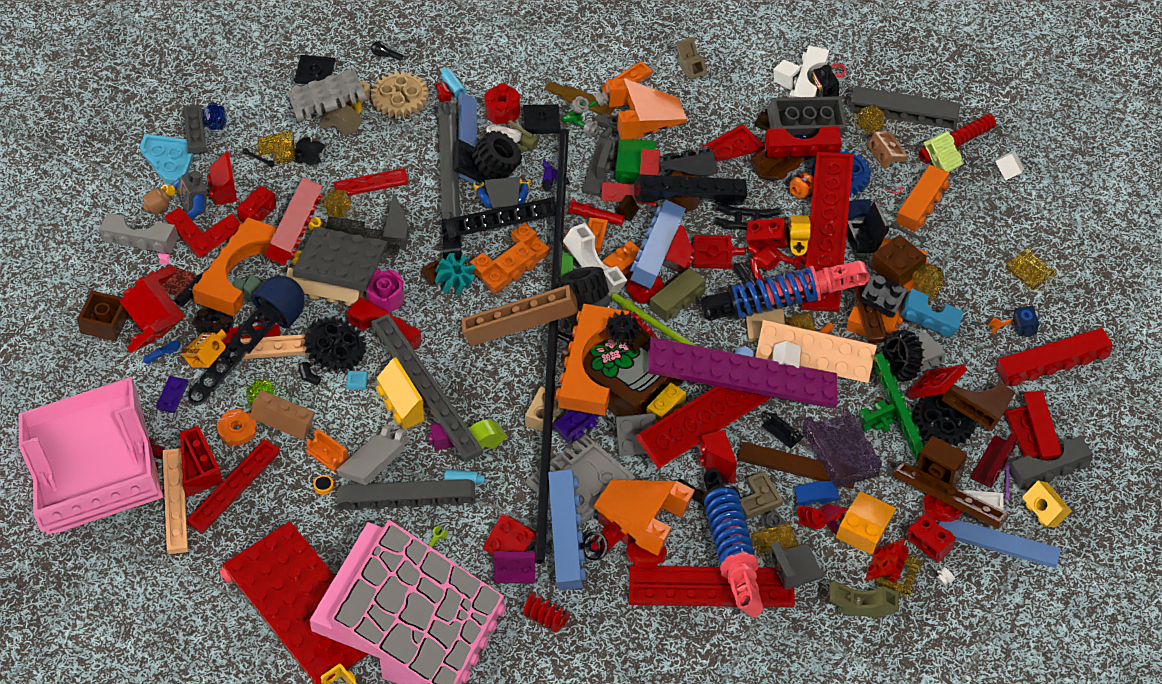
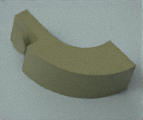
M837 581L830 583V602L840 606V612L843 614L882 617L899 611L898 593L885 586L875 590L860 591Z

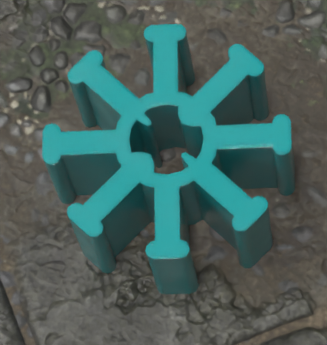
M449 253L446 260L444 258L441 259L435 270L436 273L438 272L435 282L438 284L439 282L446 281L442 291L448 293L453 285L455 295H460L464 287L468 289L475 278L474 275L472 276L475 266L474 264L464 266L468 258L465 255H462L459 261L456 262L455 253Z

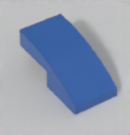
M835 481L813 482L794 487L799 506L816 502L827 504L840 500Z

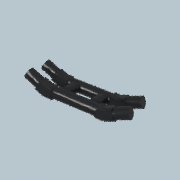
M717 203L715 210L726 215H735V220L733 222L715 217L714 224L728 230H747L748 223L742 222V216H753L754 221L761 219V217L771 218L781 215L782 211L781 208L746 209Z

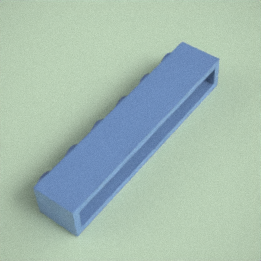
M665 200L663 206H658L655 213L656 216L653 217L650 224L651 227H649L645 235L646 238H644L640 247L643 250L639 249L635 258L637 261H634L630 271L633 274L630 280L650 289L652 288L686 208L668 200Z
M572 469L548 472L556 584L559 590L584 588L583 580H586V570L582 568V562L585 561L584 549L580 548V543L584 541L583 533L579 531L582 517L581 512H578L577 506H581L580 495L576 494V488H579L578 476H574Z

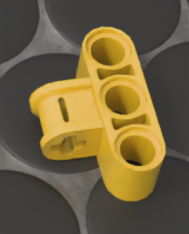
M790 215L789 217L790 247L792 253L797 256L803 255L807 251L808 240H810L809 216ZM797 242H801L802 246H800V249H796Z

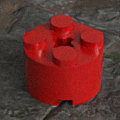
M499 83L497 86L489 89L484 95L485 114L492 123L499 125L509 124V120L515 122L519 118L521 111L520 94L513 87L508 86L506 83Z

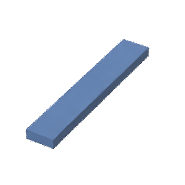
M462 92L459 95L458 139L475 147L477 145V99ZM458 172V177L469 182H475V180Z
M960 520L952 522L940 521L939 524L944 529L951 531L956 537V541L1053 568L1057 566L1061 548Z

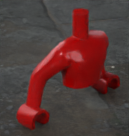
M749 244L747 250L754 254L749 261L755 281L761 279L764 285L765 281L761 276L759 268L770 271L780 261L792 264L796 269L801 268L800 263L806 264V259L803 255L796 256L794 259L783 254L772 245H768L760 250L752 244Z

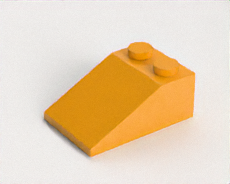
M860 491L842 520L836 538L873 555L896 508Z

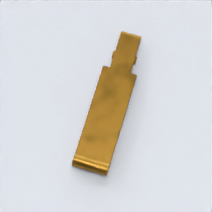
M551 81L544 88L546 91L562 96L561 99L572 103L578 96L586 98L589 104L596 100L593 94L572 86L567 88ZM597 103L589 108V110L600 115L603 113L611 115L616 107H609L608 105L601 107Z

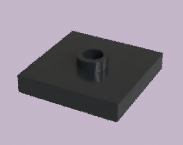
M559 104L523 105L524 129L531 134L560 133Z

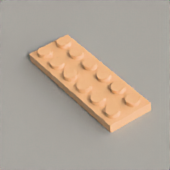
M763 320L756 358L772 360L774 345L789 341L801 346L799 366L834 372L839 377L869 383L877 348L876 344Z

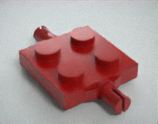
M694 235V243L692 245L694 268L732 269L733 255L745 256V248L733 247L731 235Z

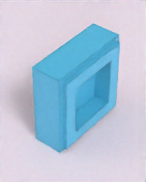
M348 371L346 388L366 390L368 372Z

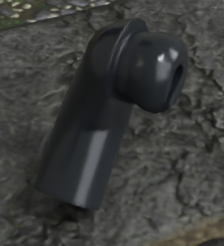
M309 362L300 363L298 370L301 379L318 386L321 376L312 374Z

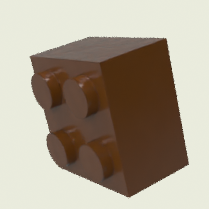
M899 234L873 253L871 268L879 275L904 286L925 270L927 256Z
M91 290L77 318L80 333L117 341L129 316V313L119 302L122 297Z
M931 436L920 451L917 468L955 487L963 476L967 453L947 444L942 439Z

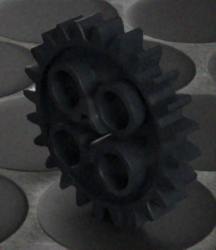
M327 316L323 321L318 319L317 323L313 322L311 327H308L305 334V342L303 346L307 347L305 353H310L309 359H315L314 365L321 364L320 369L327 367V371L330 372L332 368L335 373H338L339 369L345 373L347 368L352 371L353 367H357L359 362L362 361L363 355L366 352L364 349L366 343L363 342L365 337L359 336L361 330L355 331L356 325L349 326V320L343 323L341 317L339 321H336L334 316L330 321ZM342 333L343 335L336 344L331 356H328L327 354L334 345L338 335Z
M943 394L927 396L924 399L920 398L918 404L915 405L912 417H914L913 424H916L920 430L919 436L926 435L925 441L934 436L944 440L949 445L954 443L957 447L959 441L964 444L966 438L970 439L971 435L974 434L977 422L942 401Z

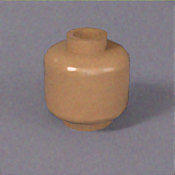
M154 188L143 196L144 204L142 206L148 214L152 212L154 215H158L169 207L170 198L163 189Z

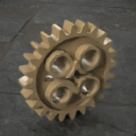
M395 71V75L388 73V77L382 75V80L377 79V84H373V89H371L373 107H376L377 112L382 111V115L388 113L389 118L395 115V119H397L401 115L404 119L406 114L412 117L411 113L418 114V109L423 110V105H427V100L429 99L426 82H423V78L418 79L417 74L412 77L411 72L405 75L404 71L401 74Z

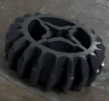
M907 330L893 331L884 340L885 345L881 346L883 349L882 354L885 359H888L891 368L890 372L892 375H895L898 382L911 381L917 377V373L921 372L920 366L924 365L922 359L925 358L923 356L925 349L921 348L923 342L919 341V336H916L915 332Z

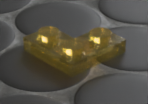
M292 130L257 139L260 156L275 152L277 164L295 160L294 134Z
M790 523L751 534L757 554L770 551L771 544L778 541L782 549L785 548L786 550L799 546Z

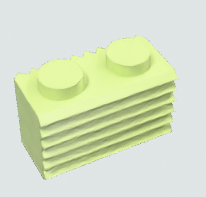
M949 132L940 133L924 142L935 167L950 172L963 165L961 161L962 156L955 148L954 138Z

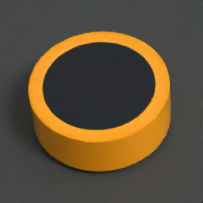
M320 475L313 482L315 492L320 495L329 494L334 488L333 480L328 475Z

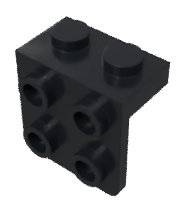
M878 202L872 203L863 221H848L847 233L856 253L876 252L889 231V224Z

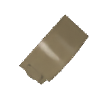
M689 37L676 42L679 55L677 60L686 76L693 79L707 74L704 57L698 55L694 38Z
M338 104V109L325 112L322 115V120L319 123L322 128L326 129L335 126L343 135L355 133L363 121L358 113L348 105L342 107L341 104Z

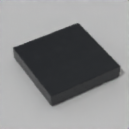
M301 55L294 82L308 84L311 81L325 79L333 74L336 58Z

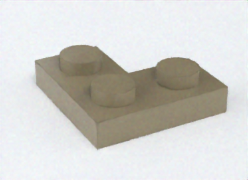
M765 471L747 478V484L753 494L740 499L746 519L783 506L782 498Z

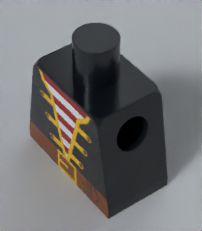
M823 65L820 68L814 69L810 82L817 87L816 97H839V81L834 75L832 67L830 65Z

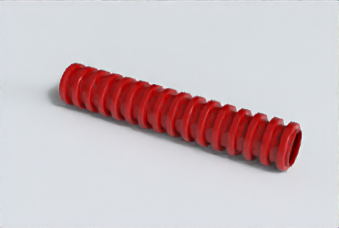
M987 113L981 118L968 123V125L959 128V130L951 132L950 135L954 138L955 148L995 128L996 120L992 114ZM926 146L919 149L918 154L922 162L927 164L932 161Z

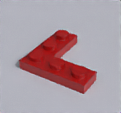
M642 149L640 174L659 175L660 150ZM602 182L601 201L620 202L625 195H632L635 200L634 185ZM636 201L637 204L656 205V201H655V202H640V201Z
M180 206L164 218L168 224L175 225L178 236L199 259L227 241L232 235H235L241 224L231 213L202 233Z

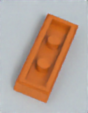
M640 61L615 78H625L639 83L653 74V70ZM606 83L601 86V89H602L605 93H606Z

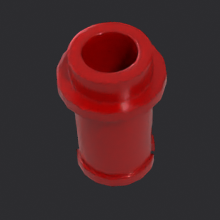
M440 81L442 85L440 87L439 82H437L435 88L439 94L438 99L443 103L445 101L450 102L452 93L448 90L446 83Z

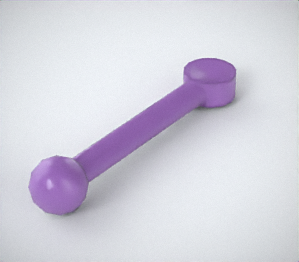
M1006 464L1004 466L1006 471L1005 499L1009 500V470L1011 465Z

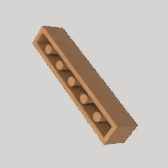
M566 285L461 318L462 331L471 346L577 314V298L570 286Z

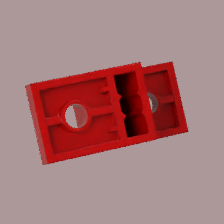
M173 266L166 269L162 267L156 273L153 271L146 277H140L135 281L136 286L124 291V297L119 300L143 332L142 334H136L130 339L132 343L126 347L130 353L161 339L185 318L162 287L177 272Z

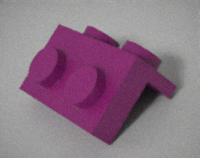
M494 551V583H535V552Z

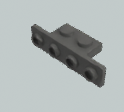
M599 138L582 189L583 193L597 196L601 194L602 182L605 181L607 173H610V162L615 157L616 140Z

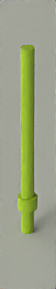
M617 293L612 294L611 299L622 305L624 310L628 309L632 313L635 311L641 319L676 342L696 346L635 306V303L630 299H625Z

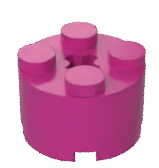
M387 269V271L382 272L381 270H376L366 291L367 300L371 301L375 306L387 310L389 313L395 311L404 302L402 277L394 270Z

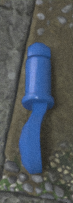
M177 340L172 341L149 355H145L143 362L149 364L155 359L163 357L164 353L176 352L180 347V342Z

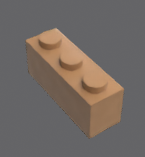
M260 390L253 401L250 418L304 440L312 427L315 412Z

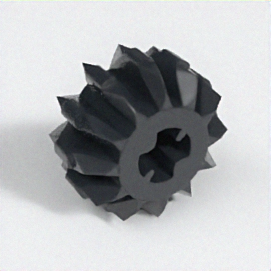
M622 310L620 315L614 312L613 318H608L606 332H608L609 338H613L614 343L618 340L621 341L622 345L625 341L631 343L632 338L637 337L639 324H637L636 317L631 318V313L624 315Z

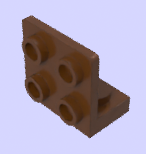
M766 148L750 159L757 176L760 179L782 180L787 177V173L799 168L800 164L805 161L804 157H768Z

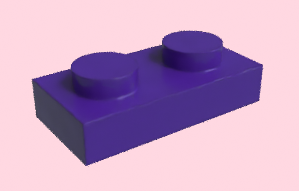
M169 376L157 402L156 409L175 413L187 388L188 379Z

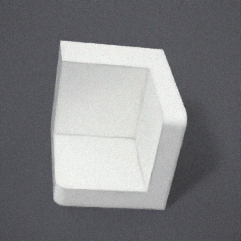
M783 60L773 69L774 81L791 90L793 88V77L800 71V66Z
M1015 150L999 157L995 161L1005 180L1022 173L1024 170Z
M789 341L775 344L772 361H777L780 365H794L796 368H799L801 346Z

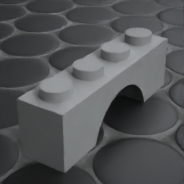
M107 213L99 227L102 240L107 243L153 250L159 253L170 254L179 238L175 225L157 222L148 229L134 230L128 227L124 216Z

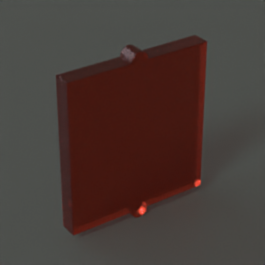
M167 264V266L165 267V269L168 268V267H171V266H173V265ZM173 266L177 272L162 287L167 293L177 297L187 288L196 275Z

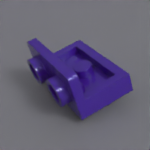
M571 410L557 420L553 427L567 443L573 439L577 441L578 438L584 435L583 431L587 428L590 431L598 424L597 419L600 415Z

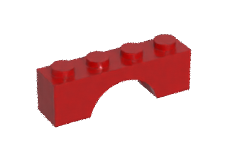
M839 126L820 127L818 134L809 139L796 138L789 134L785 128L767 129L765 145L768 157L816 156L817 152L840 153L842 140Z
M362 297L346 311L347 321L349 320L350 324L356 325L362 331L372 327L371 321L389 314L387 310L375 306L371 301L365 300ZM389 314L413 350H415L422 342L419 329L406 324L401 318H396Z

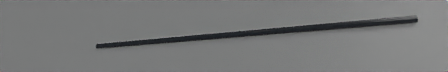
M567 129L560 130L551 290L559 288L557 282L561 278L569 130ZM559 319L549 322L535 547V563L537 564L545 563L549 499L548 472H550Z

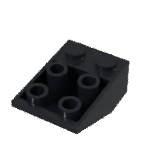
M710 146L701 147L697 152H692V149L681 151V155L676 156L674 153L664 154L659 162L660 166L699 177L718 173L715 149H710Z

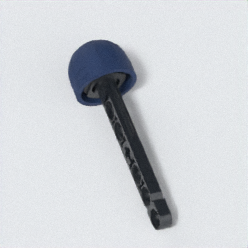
M287 276L270 277L251 295V300L257 310L231 338L232 342L201 376L200 382H196L189 390L188 400L192 405L198 406L203 404L211 396V392L217 389L247 353H251L275 324H280L283 328H290L303 311L305 297L303 289L294 279ZM255 322H261L263 328L255 330L252 325ZM243 336H249L251 342L243 344L240 339ZM230 351H237V356H232L229 363L228 359L230 358ZM218 364H225L227 370L225 372H218L216 367ZM212 378L215 383L209 387L204 384V380ZM199 392L203 397L201 400L195 401L191 398L192 394Z

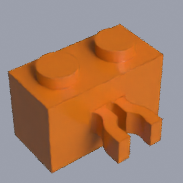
M629 241L606 257L603 263L608 267L617 266L628 280L633 273L630 270L634 261H637L635 258L640 248Z

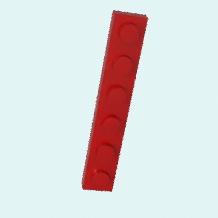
M264 439L186 520L187 525L203 534L280 454V449Z

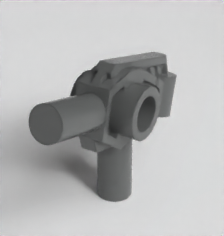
M605 113L596 116L594 121L598 122V126L601 125L606 128L601 138L608 139L613 132L618 133V116Z

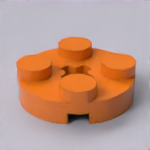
M242 409L229 410L221 416L222 419L217 423L218 436L229 446L245 444L256 435V420L250 418V412H243ZM234 425H238L241 428L234 430Z

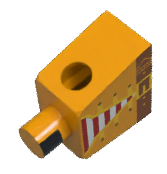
M218 328L214 333H202L183 349L180 354L191 367L209 368L225 350L226 346L222 340L227 335L221 328Z

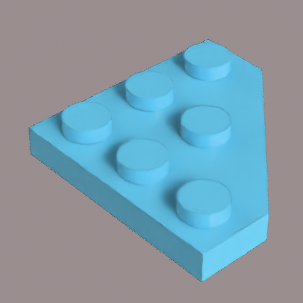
M144 134L140 145V152L166 184L172 185L174 181L188 173L195 154L188 153L187 139Z

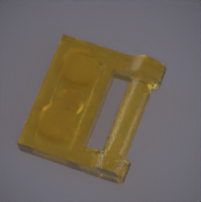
M1028 248L1006 264V269L1032 290H1035L1057 272L1056 269L1047 266L1034 256L1033 252Z
M907 555L905 564L909 565L910 569L904 585L898 583L899 580L890 582L886 575L877 578L875 585L879 587L885 586L909 598L917 571L921 569L923 562L918 558Z

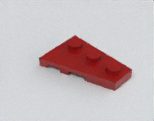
M743 124L702 146H710V149H715L717 162L760 152L765 149V145Z

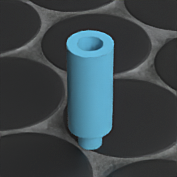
M443 68L441 70V78L454 96L457 98L462 92L466 93V89L453 71Z
M445 470L444 480L469 479L475 482V486H477V483L485 482V476L478 475V472Z

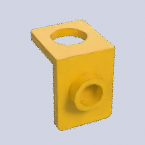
M341 663L320 677L322 684H331L339 677H342L347 684H357L354 674L350 670L346 671ZM335 673V676L327 681V678Z

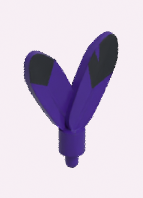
M543 159L542 165L545 171L542 186L545 191H549L552 187L553 179L557 181L558 171L551 167L549 161ZM566 178V185H569V179Z

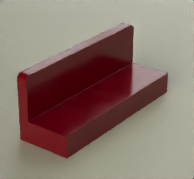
M1011 432L1007 440L995 435L970 478L992 488L1016 447L1018 435Z

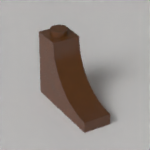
M1000 382L992 389L980 392L966 390L953 384L941 400L988 430L993 431L1012 400L1015 391Z

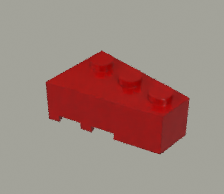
M199 425L180 432L182 483L185 497L221 484L223 480L220 468Z

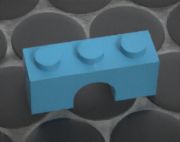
M912 288L903 299L899 315L943 336L952 337L959 329L963 311L945 304L939 312H934L928 306L929 296Z

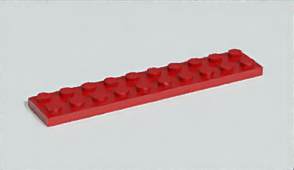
M817 152L810 215V240H808L805 268L813 266L815 271H819L825 267L830 268L844 264L853 168V154ZM841 290L834 291L831 294L827 292L821 294V301L808 302L806 297L803 298L802 310L840 312Z

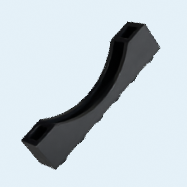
M639 174L634 184L635 201L655 202L673 197H703L723 205L736 206L742 205L748 196L746 179Z

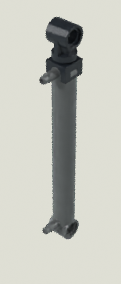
M445 101L444 103H438L443 258H446L449 253H455V259H460L462 256L461 236L448 238L445 220L460 216L458 172L454 171V143L457 141L456 103Z

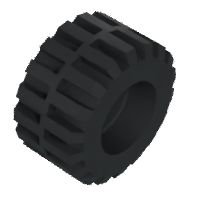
M491 131L486 133L474 147L472 158L475 160L474 163L478 166L479 171H482L485 176H489L491 179L508 178L522 162V152L518 148V144L513 141V138H510L505 133L503 134L501 131Z
M591 266L573 270L562 276L557 282L559 288L566 285L570 286L577 298L578 307L583 306V304L595 303L609 293L605 274L601 267Z

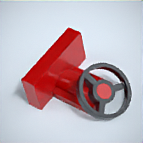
M599 512L598 523L604 529L600 533H588L583 538L584 542L581 543V549H584L587 559L598 561L604 558L607 552L620 540L628 546L633 541V537L630 534H624L621 531L622 528L615 521L612 523ZM597 534L589 544H585L589 536ZM585 547H589L592 552H595L597 558H590L585 552Z

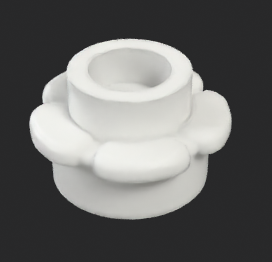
M945 567L942 570H937V580L943 586L947 584L951 586L955 580L953 574Z

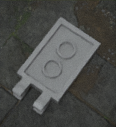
M389 424L384 425L380 436L375 434L336 470L338 476L367 485L405 450L404 445L410 441V438L404 436L407 430L400 428L396 433H392L390 430L393 429V426Z

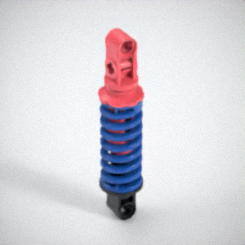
M854 261L830 268L825 267L819 271H815L814 267L810 266L803 269V272L797 270L795 277L790 272L785 274V279L780 274L775 276V281L771 277H767L765 285L761 279L756 280L755 287L752 282L748 281L745 284V290L741 284L728 285V292L705 296L701 300L704 317L707 320H716L734 315L735 319L739 320L746 317L743 309H746L747 314L752 316L754 306H756L759 314L763 313V304H766L768 311H773V305L775 304L778 309L783 308L784 302L787 303V306L792 307L793 300H796L800 305L805 297L808 302L821 301V294L826 292L831 294L834 291L865 285L869 282L870 276L863 261Z
M710 468L703 477L707 492L703 495L702 503L706 509L720 570L722 571L721 574L723 577L728 578L737 607L749 617H756L763 609L759 587L756 582V570L759 564L757 557L754 555L750 533L745 522L740 493L736 487L729 484L728 478L718 469Z

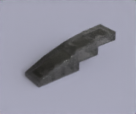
M328 216L326 229L342 231L351 235H361L363 238H376L387 241V248L384 253L398 255L401 239L383 237V230L365 228L364 221Z

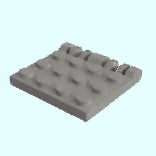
M355 69L345 70L339 75H330L323 80L311 81L308 85L296 86L287 91L298 122L305 120L304 115H307L308 119L312 118L311 113L313 112L321 115V110L325 109L326 113L338 109V104L346 107V102L350 100L353 104L357 103V98L360 102L367 100Z
M586 434L578 438V441L572 443L574 450L579 453L578 455L569 448L563 450V453L555 456L550 463V472L572 469L574 476H578L579 488H576V494L580 495L581 506H577L578 512H581L582 524L598 512L594 508V504L610 480H636L634 475ZM536 471L534 475L526 479V484L538 493L540 471ZM549 489V499H548V502H549V503H550V489Z

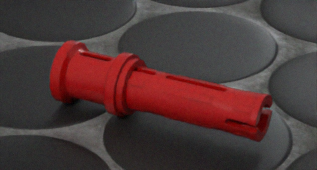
M575 199L571 200L568 209V215H579L583 219L590 217L608 220V223L622 227L625 215L592 207L590 203H580Z

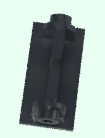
M769 412L766 416L768 420L762 424L763 428L790 449L804 438L799 433V430H795L777 416L775 412Z

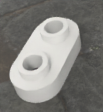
M497 125L487 126L486 133L501 131L503 134L505 133L510 138H513L515 143L519 142L522 136V132L517 129Z

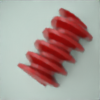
M532 592L525 603L524 616L530 617L531 620L537 621L538 624L544 625L545 628L551 629L554 633L559 632L569 620L571 612L568 610L563 614V607L556 610V603L549 607V599L542 603L543 596L540 595L535 599L536 592Z

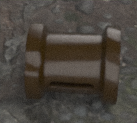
M639 328L637 337L632 338L631 343L625 341V344L632 353L637 354L639 348L644 344H649L650 336L645 330Z

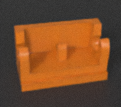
M320 429L314 431L313 441L309 438L307 439L306 452L334 473L348 460L347 449Z

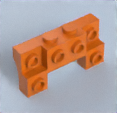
M525 222L511 232V240L516 244L502 255L492 260L482 252L469 262V266L471 264L475 266L473 273L494 294L512 281L519 280L524 272L527 270L531 271L538 262L550 254V248L537 238V232Z

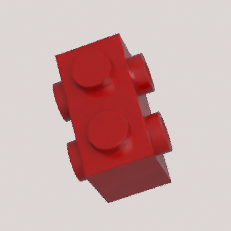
M262 185L252 191L250 196L237 207L239 221L244 223L247 218H251L261 222L277 207L275 193Z
M778 217L748 221L746 241L758 249L768 245L776 248L787 247L789 227L784 218Z
M923 514L908 528L907 540L937 563L954 548L956 537L952 532L944 529L935 519L928 517L926 514Z

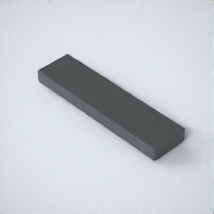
M201 105L183 106L188 153L207 152Z

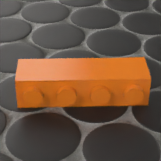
M933 165L928 166L898 211L896 220L898 225L915 232L919 227L924 226L927 214H932L935 202L939 203L943 190L947 191L949 188V172Z

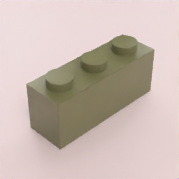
M688 268L650 298V310L665 322L670 318H676L680 310L688 308L696 297L700 298L704 295L706 280L694 270Z

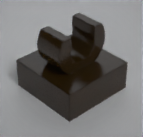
M767 109L765 112L762 111L754 125L766 131L771 129Z
M625 195L623 200L619 202V206L614 210L617 214L625 215V220L631 221L640 208L632 195Z

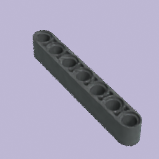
M469 479L375 483L367 485L354 484L342 485L337 488V508L340 511H343V509L363 510V508H370V510L383 509V507H390L392 509L403 508V506L413 508L423 507V505L434 507L444 506V504L455 506L464 505V503L473 505L476 501L475 482Z

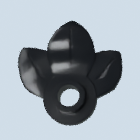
M310 137L302 138L296 143V148L291 151V159L296 163L318 164L321 162L318 154L325 148V145L319 141L311 142Z

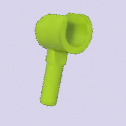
M435 527L433 529L434 536L428 546L432 548L439 539H445L448 536L447 530H443L439 535L442 527Z

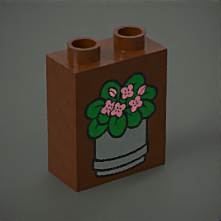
M610 338L592 347L584 358L583 368L589 378L600 386L610 388L607 410L616 416L646 413L647 406L670 383L678 387L684 382L681 379L647 373L649 344H644L639 348V352L634 354L627 348L625 343L622 345L619 340L614 343L613 338ZM569 344L561 354L563 364L565 363L566 356H570V353H568Z

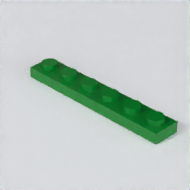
M882 353L876 354L873 366L890 404L893 403L896 407V410H894L895 416L917 462L919 461L920 451L926 444L919 437L918 426L913 424L911 410L905 406L904 395L897 388V379L890 372L891 368L888 359H885Z

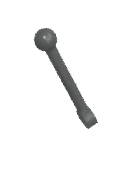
M897 222L892 223L891 227L893 229H898L918 239L921 243L926 242L925 236H918L900 227Z

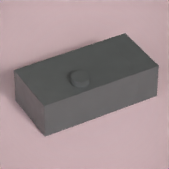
M841 96L772 98L767 108L770 128H785L789 134L796 138H812L818 134L820 127L839 126L842 138L847 129Z

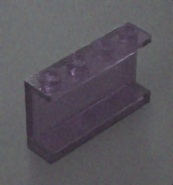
M848 408L843 409L841 417L815 423L812 417L804 419L802 432L835 488L879 476L880 467H882L881 458L874 452L871 442H868L863 429L858 426L855 416L850 413Z

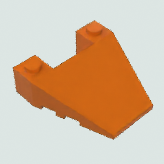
M625 78L606 80L605 94L609 99L607 101L608 106L630 107V110L618 112L617 130L621 140L641 138L644 136V133L650 131L655 133L658 132L659 128L665 126L670 128L687 122L678 97Z
M610 480L594 504V508L612 523L615 521L622 528L621 531L624 534H630L636 540L635 543L638 546L658 556L667 542L672 527L656 520L657 516L664 509L682 518L690 505L695 490L678 481Z

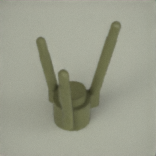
M509 120L512 128L522 132L520 140L522 146L518 145V148L525 152L528 149L533 151L539 142V138Z

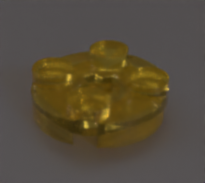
M927 263L923 265L919 271L913 273V289L928 295V302L934 300L940 293L937 292L939 286L942 287L944 283L943 270L934 264Z

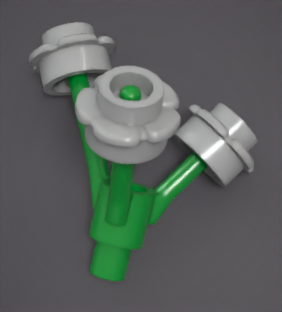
M598 90V93L594 95L596 100L590 104L586 98L582 96L576 97L572 102L573 111L562 116V121L564 123L574 122V124L584 127L583 132L588 137L596 136L599 132L598 122L591 120L587 121V123L581 122V113L587 112L589 108L597 103L601 107L607 106L609 99L604 91L600 92Z

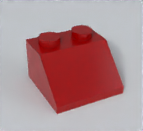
M225 152L209 167L210 175H207L208 185H212V188L209 189L210 198L215 200V205L237 202L229 152Z
M680 225L662 264V266L681 274L684 270L690 268L694 259L691 256L693 249L684 226Z
M725 430L701 435V444H699L700 455H698L700 467L704 466L705 471L710 468H716L728 478L729 483H735L737 460Z

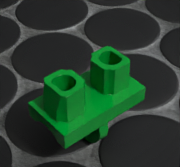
M881 400L875 404V412L873 413L869 408L860 410L859 418L864 432L872 428L876 431L881 429L884 433L890 431L889 425L893 423L894 410H896L893 403L888 405L884 400Z

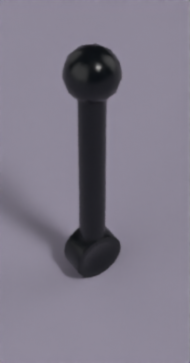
M248 148L242 150L244 155L248 154L266 163L269 167L275 165L273 160L268 161L250 152Z

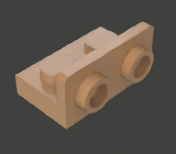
M874 132L867 143L868 148L883 169H887L891 162H905L909 157L891 132Z

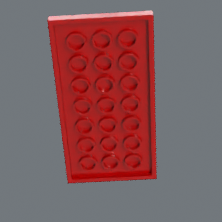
M291 521L222 564L223 569L314 684H322L320 677L341 663L347 670L369 655L311 631L310 619L333 582L335 575ZM335 673L330 675L327 678V681L332 679L335 676Z

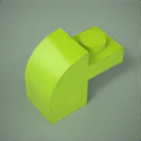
M489 419L481 420L468 428L482 449L485 447L497 448L507 437L500 424Z

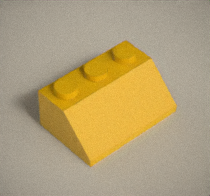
M397 357L393 358L378 375L375 389L378 396H383L385 399L386 409L393 412L392 416L396 425L400 424L403 429H407L424 421L423 399Z

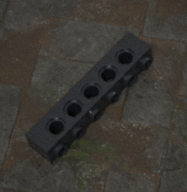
M554 197L453 217L445 220L448 238L555 216L556 204Z

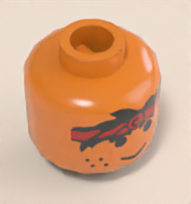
M801 173L792 178L789 185L791 193L798 199H804L813 194L814 177L809 173Z

